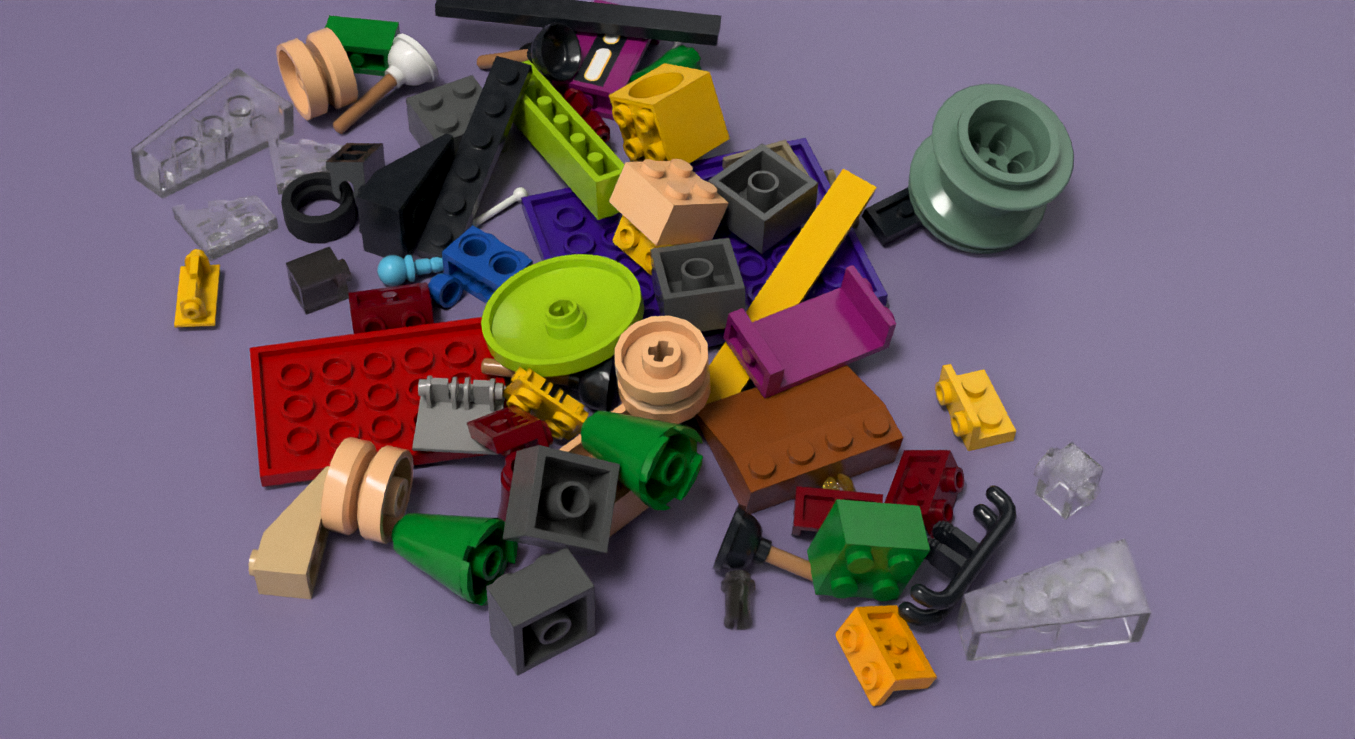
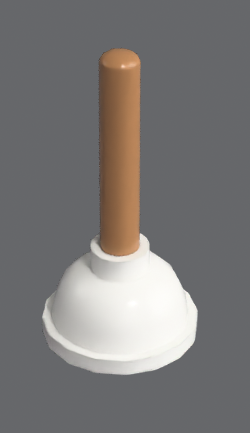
M403 33L398 34L394 38L393 46L388 54L389 68L385 70V76L333 122L335 131L343 134L394 87L400 88L403 84L417 86L425 82H433L437 79L439 75L438 69L428 52L410 36Z

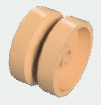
M326 27L308 34L306 44L295 38L277 46L276 55L283 82L295 108L304 119L310 120L327 113L328 104L339 109L357 102L358 90L353 68L340 40L331 29Z
M669 315L651 316L634 323L621 334L615 347V369L618 378L619 397L627 412L632 416L679 424L693 418L704 408L711 393L708 344L698 328L687 320Z
M353 437L344 439L333 456L324 483L321 502L323 527L328 531L350 535L359 528L360 535L366 540L383 544L391 542L394 525L405 516L412 488L414 465L413 457L409 450L387 445L377 452L376 447L371 441Z

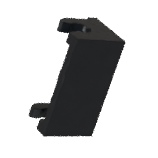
M346 143L325 162L326 170H330L332 192L337 199H340L343 195L341 188L343 181H349L353 184V195L355 198L360 186L366 184L375 171L385 166L383 143Z

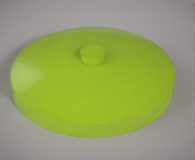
M590 254L558 256L526 267L499 286L484 308L481 321L482 332L491 355L507 369L516 372L519 367L526 371L530 368L542 377L568 375L589 369L615 355V347L621 334L631 325L643 319L644 301L636 277L623 264L607 257Z

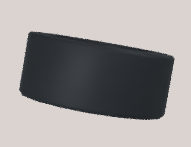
M314 172L302 175L290 182L283 191L281 200L284 221L288 231L297 239L308 243H327L347 234L354 226L357 215L351 185L347 181H343L341 184L343 195L340 199H337L332 192L330 173ZM319 199L332 200L340 204L336 210L321 216H309L298 212L308 202Z

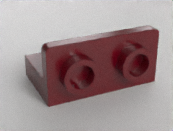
M427 282L348 293L354 334L434 323Z
M514 405L467 422L472 439L496 454L500 453L503 456H507L518 449L523 450L538 445L549 447L553 444V437L547 423Z
M904 450L884 503L920 506L924 526L930 537L934 539L931 531L939 520L948 521L950 524L952 522L953 507L957 495L964 487L963 470L958 467L951 450Z

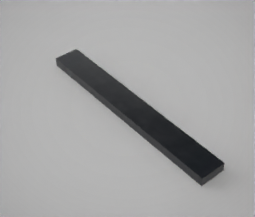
M437 0L435 4V16L541 28L554 22L565 23L573 31L710 46H717L722 17L720 15L578 0Z

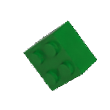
M837 499L807 549L815 595H828L840 599L859 597L874 598L878 601L897 600L930 551L920 506Z

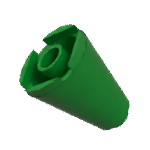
M600 410L589 416L581 428L583 448L596 459L620 464L618 480L645 505L654 510L665 511L671 508L665 504L673 498L681 501L695 483L702 466L703 456L697 453V442L703 444L702 437L695 429L686 425Z
M408 513L396 522L391 534L393 547L398 555L465 601L481 606L488 605L486 586L493 584L498 577L504 575L508 562L515 564L518 550V542L503 539L505 521L500 518Z

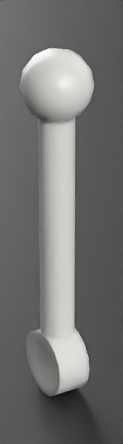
M522 187L516 188L512 196L475 218L472 225L477 227L516 201L521 202V197L528 196L526 189Z

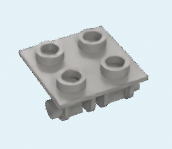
M428 375L427 379H419L418 396H421L412 450L498 455L471 438L467 422L504 408L505 397L503 390L506 388L504 383H496V379L491 378V380H473V384H471L470 377L465 378L464 384H459L458 377H453L452 383H449L448 378H433L432 375Z

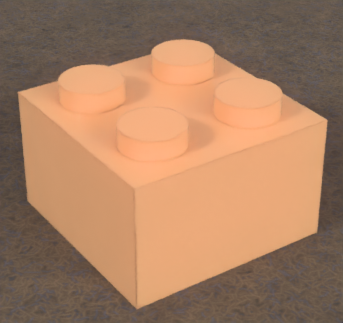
M645 159L643 162H625L609 200L622 215L656 246L712 240L729 204L717 193V188L713 184L702 180L692 171L693 167L681 159H672L671 161Z

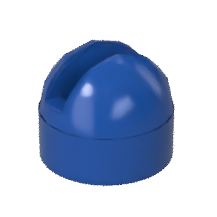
M441 273L431 278L428 289L430 297L434 302L449 308L460 299L463 285L454 276Z

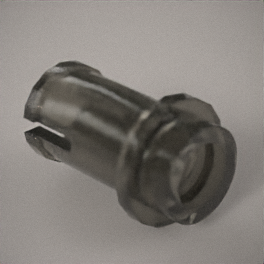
M729 571L725 574V579L721 581V590L725 593L724 626L731 630L734 628V620H737V630H746L753 623L751 617V594L755 591L756 583L751 579V574L747 571Z

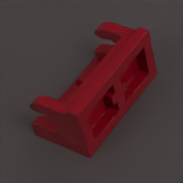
M797 486L793 510L792 535L800 536L801 530L818 532L837 499L883 503V494Z

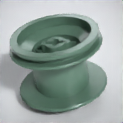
M1001 84L969 86L957 91L943 103L933 122L932 134L915 151L910 164L908 180L910 202L922 224L935 237L947 245L976 254H992L1005 251L1025 240L1036 230L1044 217L1047 204L1059 196L1069 183L1074 169L1072 142L1058 116L1045 103L1033 95L1015 87Z

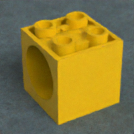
M664 63L609 95L613 107L612 116L619 125L624 141L623 149L631 162H643L645 159L654 161L681 159L690 164L730 139L709 71Z

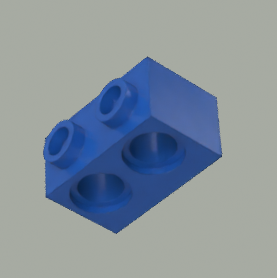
M473 225L442 251L444 273L459 279L462 282L464 291L486 304L497 288L507 279L526 267L533 265V260L529 259L525 253L512 249L499 241L493 234L485 233Z

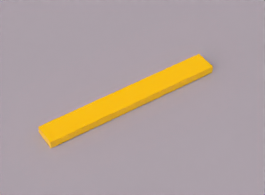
M844 168L842 169L747 309L746 314L752 322L803 302L873 197L876 186ZM726 341L709 365L711 393L706 404L743 392L751 380Z

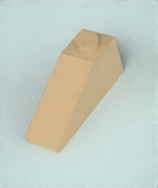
M326 466L263 532L259 549L252 550L249 559V575L255 577L259 594L302 599L312 598L329 531L323 527L321 518L322 494L329 466Z

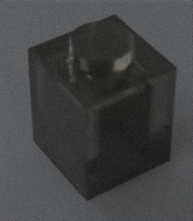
M330 246L286 262L290 289L305 315L349 299L347 282L352 280L349 267L344 259H337Z

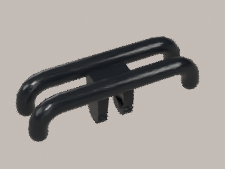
M992 485L986 490V498L997 507L999 517L991 508L984 504H978L973 509L974 517L986 529V535L980 543L958 527H954L948 521L939 520L934 525L931 531L934 539L931 537L927 538L930 551L925 560H928L929 564L950 578L951 581L940 592L933 591L922 584L912 586L910 595L913 600L930 609H920L910 602H903L898 607V614L901 618L915 626L921 627L936 626L947 618L1015 524L1017 518L1016 507L1011 497L1003 489Z

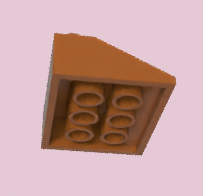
M848 365L765 399L758 388L755 387L708 403L694 416L738 504L746 506L745 511L749 514L794 499L797 486L824 488L893 463L904 438L885 403Z

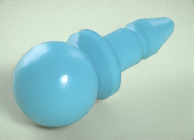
M389 255L380 261L377 273L384 284L398 286L406 279L414 282L415 274L423 275L443 271V260L441 257H432L431 259H417L413 262L411 255H406L404 259L397 255Z

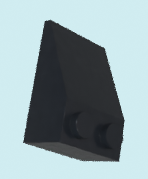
M446 133L374 172L366 184L360 186L356 193L355 204L359 212V232L362 234L364 251L381 257L397 255L403 259L406 255L414 253L455 157L453 135Z

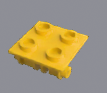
M519 367L510 380L512 383L503 390L504 397L508 400L506 404L508 406L514 405L541 419V421L544 420L551 431L552 437L562 440L565 438L569 441L580 434L582 425L589 415L588 412L583 410L585 405L568 394L564 396L560 403L559 400L564 393L563 390L559 389L554 397H551L549 392L554 384L549 382L541 390L546 379L530 368L526 371Z

